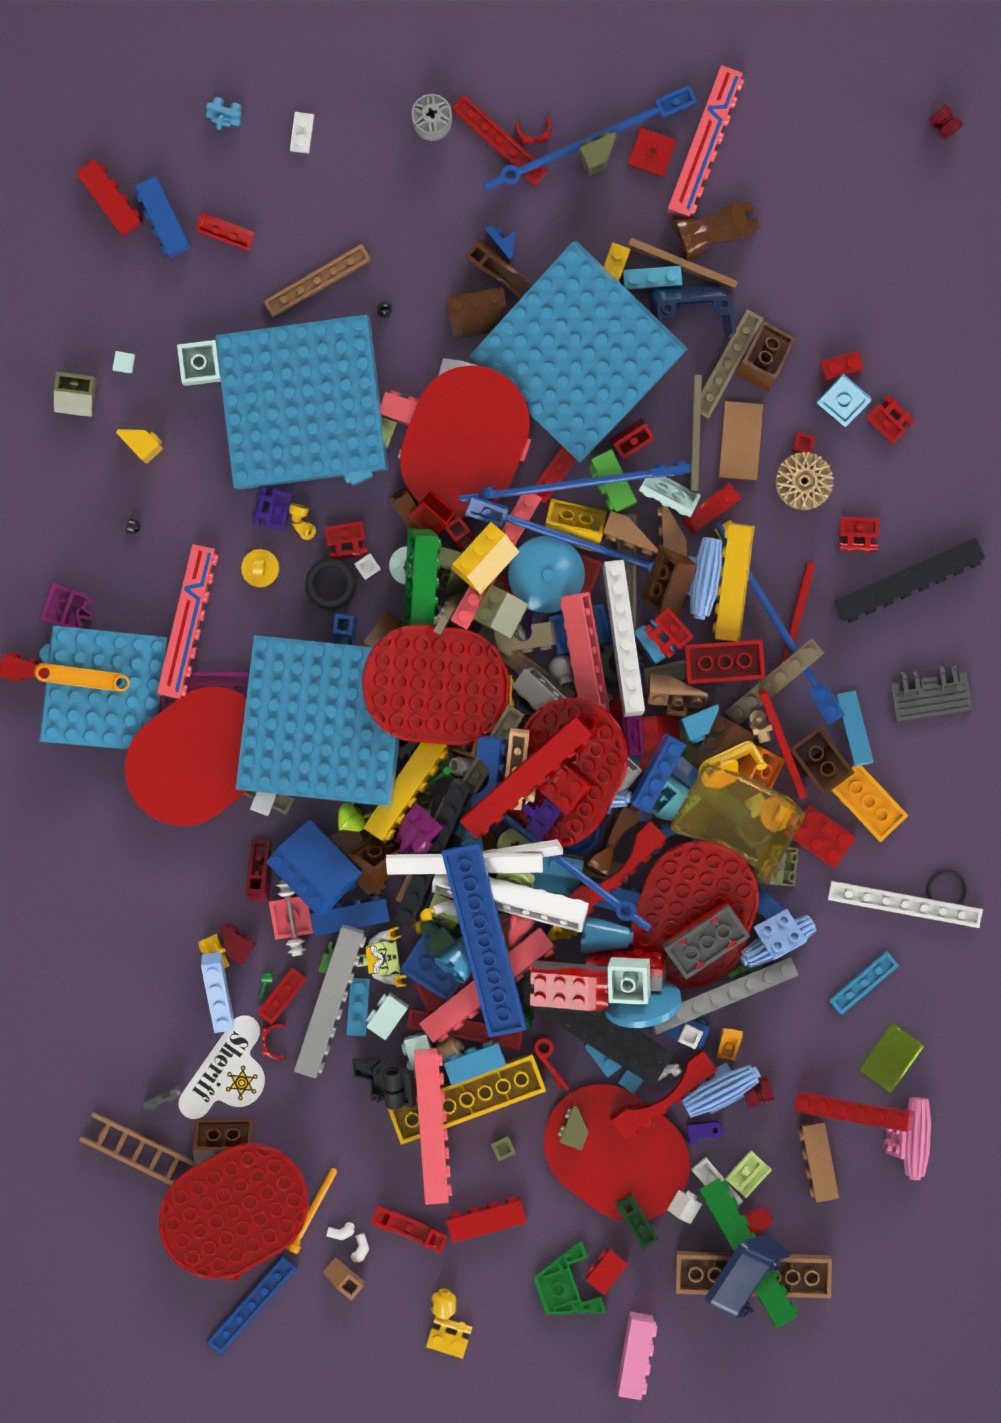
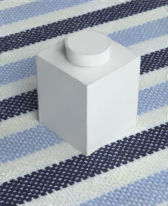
M678 1190L667 1210L677 1218L691 1224L702 1203L696 1200L697 1196L692 1192L687 1191L684 1193Z

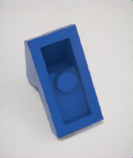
M490 225L486 229V234L510 263L513 260L516 230L503 240L502 237L504 235L501 230Z

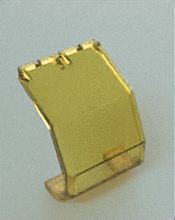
M705 764L670 827L676 834L720 843L731 848L759 871L757 875L759 878L767 880L775 872L803 822L806 812L781 793L742 773L712 764Z

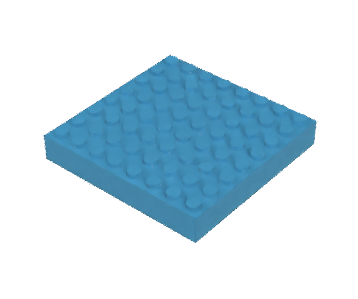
M575 241L566 248L472 352L470 357L479 366L498 371L510 379L523 395L529 414L573 457L582 462L678 361L688 348L588 251Z
M368 315L216 335L232 478L235 489L241 490L388 470L371 320Z
M254 635L236 783L237 790L392 807L400 739L391 736L377 725L370 716L362 695V672L365 661L373 647Z

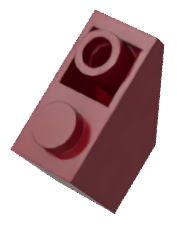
M224 923L221 926V933L226 950L225 954L240 965H243L256 946L253 943L254 939L247 934L242 936L237 932L239 929L231 923L228 925Z

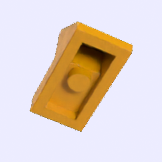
M722 1028L716 1057L735 1061L743 1031Z

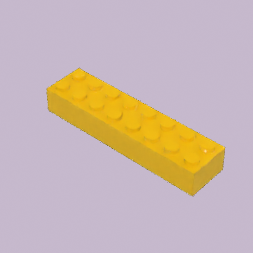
M533 1052L506 1062L505 1066L453 1086L451 1083L440 1086L441 1092L445 1093V1103L441 1104L442 1110H446L447 1121L443 1122V1129L545 1092L546 1088ZM416 1095V1105L413 1108L403 1106L396 1110L388 1109L401 1145L420 1138Z

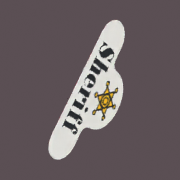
M242 1015L234 1019V1029L224 1032L179 1098V1109L185 1117L190 1119L203 1117L213 1103L218 1100L230 1106L244 1107L253 1103L260 1096L264 1088L265 1076L261 1066L250 1055L252 1047L260 1036V1026L253 1017Z

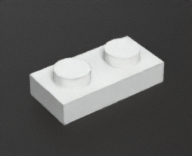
M295 112L290 151L310 153L314 114Z

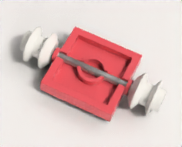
M279 880V884L276 886L280 887L281 891L277 895L286 897L281 900L269 901L275 940L291 937L292 940L286 943L291 948L287 953H291L292 956L303 955V951L306 949L302 948V943L305 940L298 936L314 933L310 908L299 896H289L295 892L283 880Z

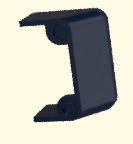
M720 284L655 288L649 295L650 312L662 324L663 320H669L674 317L676 307L713 304L714 311L723 317L725 340H730L736 333L733 303Z
M770 1234L742 1242L707 1293L705 1301L710 1306L736 1318H744L752 1314L754 1310L750 1307L748 1300L764 1275L770 1272L774 1273L780 1266L779 1261L789 1258L791 1253Z

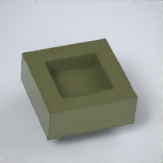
M508 1135L491 1143L498 1161L516 1154Z

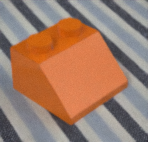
M755 745L767 767L763 770L756 769V762L751 754H747L738 769L736 779L769 794L781 771L784 759Z

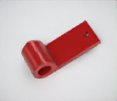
M544 1034L537 1036L533 1042L536 1054L555 1076L553 1081L560 1089L563 1086L568 1091L570 1089L568 1083L547 1059L553 1052L551 1038Z

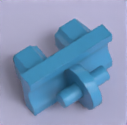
M215 97L211 103L208 102L206 117L211 118V122L217 123L218 130H221L223 125L230 127V125L240 126V104L231 103L230 108L223 107L224 100Z

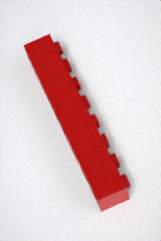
M577 715L573 716L460 818V822L475 838L479 835L483 837L489 832L490 829L488 827L493 823L498 824L505 817L503 814L508 809L512 811L518 806L519 803L517 801L522 797L527 798L533 792L532 788L536 784L541 785L548 778L546 775L549 772H556L562 766L561 762L566 757L570 759L577 752L575 749L578 746L586 745L592 739L590 737L592 731Z

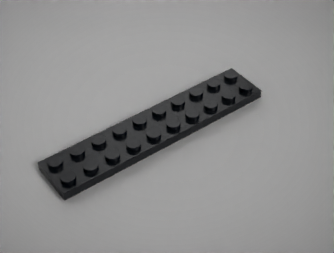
M527 970L523 974L524 978L517 982L516 985L520 1001L530 1006V993L532 989V984H530L531 971ZM530 1006L653 1087L674 1053L637 1029L626 1028L612 1023L606 1017L605 1009L586 1011Z

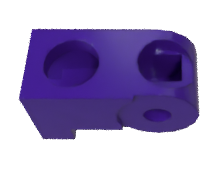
M716 1120L686 1123L688 1143L690 1145L698 1144V1138L711 1137L718 1139L724 1131L723 1126Z

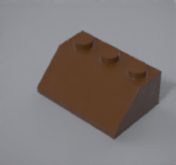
M503 287L446 297L453 339L491 332L508 314Z
M659 547L642 599L659 615L669 607L676 617H679L686 595L690 589L691 581L696 573L697 565L687 556L665 547Z
M717 714L709 734L706 735V739L703 740L691 764L699 769L705 760L743 742H753L757 735ZM745 756L737 759L738 769L741 763L743 762ZM714 769L706 772L707 775H709Z
M397 827L395 828V835L390 841L387 840L384 843L371 835L347 853L350 860L362 871V878L375 887L393 875H387L386 855L399 854L398 851L401 845L396 843L399 832Z
M195 1119L193 1143L195 1165L229 1147L254 1143L253 1119Z

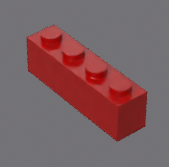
M93 159L77 171L76 174L121 235L126 237L142 225L139 220L142 217L136 208L132 210L129 207L128 203H130V200L124 192L120 195L117 191L119 186L113 177L109 179L106 176L107 169L101 162L97 164L95 159Z
M511 1196L502 1203L493 1201L487 1203V1207L480 1209L479 1206L471 1207L465 1213L460 1211L450 1213V1217H447L446 1222L452 1243L527 1223L521 1197Z

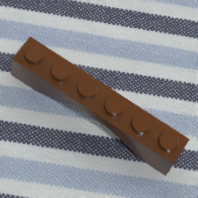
M482 239L476 241L465 255L477 267L498 280L519 299L534 285Z

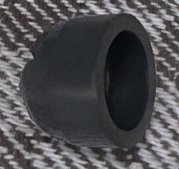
M381 302L377 306L378 315L382 318L389 317L392 314V306L388 302ZM389 307V310L380 311V308Z
M129 518L126 533L137 534L141 527L139 521Z

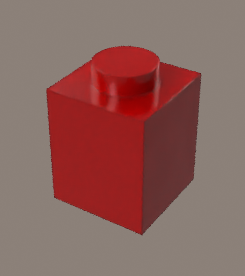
M762 1205L743 1214L749 1223L747 1228L750 1233L754 1232L757 1234L772 1226L770 1222L773 1219L768 1209L764 1210Z

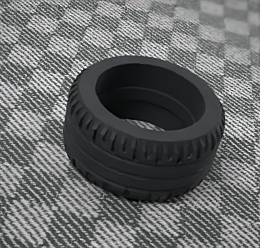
M324 559L315 563L308 571L305 588L307 595L317 606L327 610H335L344 607L352 600L356 591V578L353 571L344 562L337 559ZM327 568L340 570L347 580L345 593L342 597L333 601L321 598L317 594L314 585L317 575Z

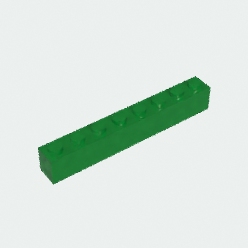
M718 1178L700 1188L699 1193L734 1253L742 1242L756 1238L754 1232L750 1233L747 1228L749 1223L744 1215L741 1216L737 1209L740 1207L736 1199H731L728 1194L730 1189L725 1180L721 1181ZM776 1271L765 1274L754 1290L775 1329L795 1319L798 1312L794 1303H789L786 1297L788 1292L784 1285H779L776 1279L778 1278Z

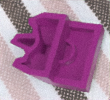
M51 583L39 619L59 626L83 628L80 619L90 620L94 616L93 613L85 608L93 600L81 592Z
M417 803L407 813L401 823L396 843L401 845L398 851L399 854H410L412 851L413 854H426L433 846L431 840L443 828Z

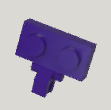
M548 798L545 799L541 806L538 804L534 806L528 802L521 808L529 815L527 819L530 823L525 830L539 841L545 838L562 813Z

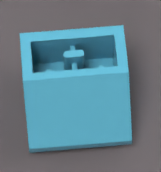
M670 775L651 813L657 818L677 822L700 799V796L673 775Z

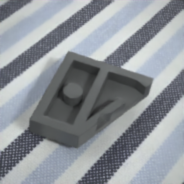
M178 1084L144 1101L142 1104L145 1110L151 1108L154 1111L162 1106L161 1103L165 1101L170 1103L178 1099L182 1089Z

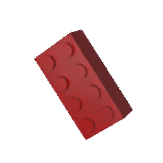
M762 640L684 646L686 684L765 679Z

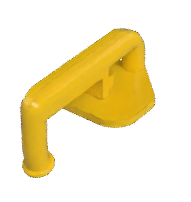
M746 741L705 760L698 769V776L704 786L721 787L738 776L737 759L751 754L758 770L765 769L767 764L755 744L751 741ZM714 769L709 775H707L706 772Z

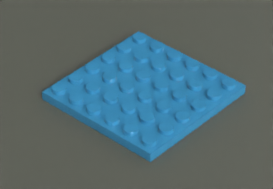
M52 625L48 664L121 673L128 677L130 685L127 690L119 692L45 682L39 741L128 749L137 732L159 713L160 695L157 694L165 661L167 637ZM119 678L116 681L117 687H122L125 684L124 678Z

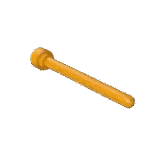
M331 1168L308 1210L301 1232L292 1244L286 1248L295 1254L299 1253L302 1243L301 1239L337 1174L336 1168Z

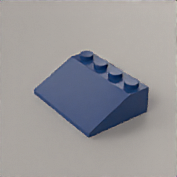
M309 819L282 843L266 861L317 916L328 914L362 873L312 819Z

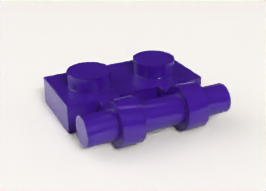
M261 487L256 497L258 501L256 510H253L252 516L254 519L252 524L260 526L261 518L267 519L265 527L284 531L293 494L273 489L272 496H267L268 488ZM265 502H270L268 513L263 512Z

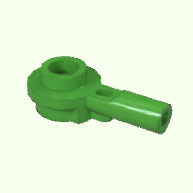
M764 964L752 968L741 965L727 974L731 980L748 970L751 972L759 971Z

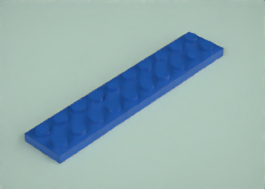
M478 842L442 850L441 853L488 1036L490 1038L526 1030L527 1025L481 844Z

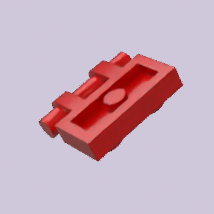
M887 395L883 401L888 406L884 408L879 403L866 419L893 445L907 431L902 424L906 422L909 426H912L915 421L910 417L911 414L908 411L905 412L898 405L899 402L896 399L893 400ZM891 410L900 416L898 421L889 413Z
M840 517L839 537H847V542H839V550H846V552L857 550L864 551V553L878 551V544L871 543V538L879 537V518ZM854 537H864V543H854Z
M362 521L324 528L327 546L336 547L335 552H329L330 559L344 560L345 557L355 556L356 558L368 553L367 546L359 547L358 543L359 541L366 540ZM342 544H353L352 549L342 550Z
M669 607L653 620L658 625L655 630L650 625L643 629L648 634L647 637L650 641L653 640L659 647L658 650L668 658L675 654L670 649L673 644L680 649L694 637ZM661 631L670 639L668 642L665 643L658 635Z

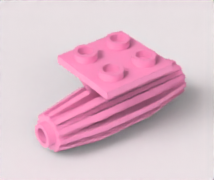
M910 1097L907 1110L915 1111L913 1128L908 1132L885 1128L886 1139L884 1140L885 1153L904 1159L905 1175L909 1176L910 1180H921V1177L925 1176L930 1155V1105L927 1098Z

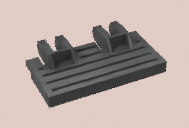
M951 664L952 683L946 684L945 669L943 666H939L940 685H938L937 677L920 679L919 682L918 671L913 670L914 689L910 690L908 689L907 675L905 672H901L900 677L903 691H900L899 683L890 684L896 722L973 710L967 672L958 673L957 676L956 666Z

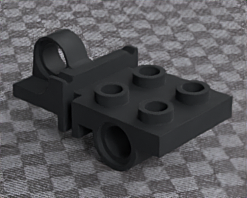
M379 1058L367 1060L352 1059L353 1076L370 1081L371 1101L376 1099V1102L379 1103L381 1100H384L386 1108L391 1110L400 1109L403 1106L413 1108L416 1105L413 1070L380 1063L381 1059Z

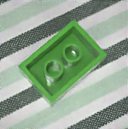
M612 449L591 459L588 467L593 478L623 474ZM627 481L597 485L600 494H605L607 498L605 504L609 512L620 513L637 503Z

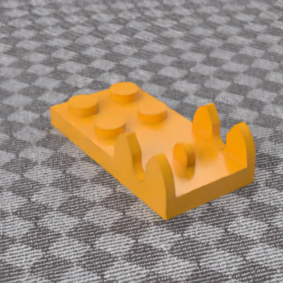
M852 762L850 767L855 774L832 789L831 792L839 798L840 802L860 820L879 842H882L908 815L862 765L854 767Z

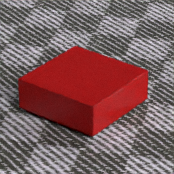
M796 432L792 451L812 453L815 436Z

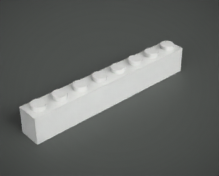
M624 560L604 562L603 575L623 717L643 715L645 707Z
M435 874L432 882V893L453 898L447 874ZM489 876L497 910L582 932L589 903Z

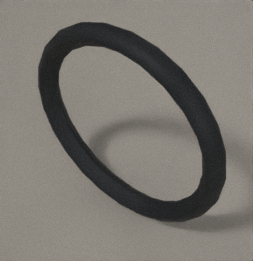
M942 870L934 874L927 884L928 898L933 899L931 895L933 881L940 875L951 874L956 876L963 885V895L959 902L956 903L961 905L967 896V884L963 877L952 870Z

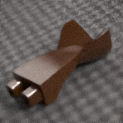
M740 200L722 208L706 219L686 218L673 220L670 224L680 239L683 259L692 261L702 254L711 243L740 240L749 237L751 233L760 228L758 220L748 221L746 217L747 214L753 212L752 203H742Z
M628 803L627 807L616 808L607 826L602 848L583 858V868L602 877L609 876L614 849L624 835L638 823L641 817L637 813L639 808L631 803Z

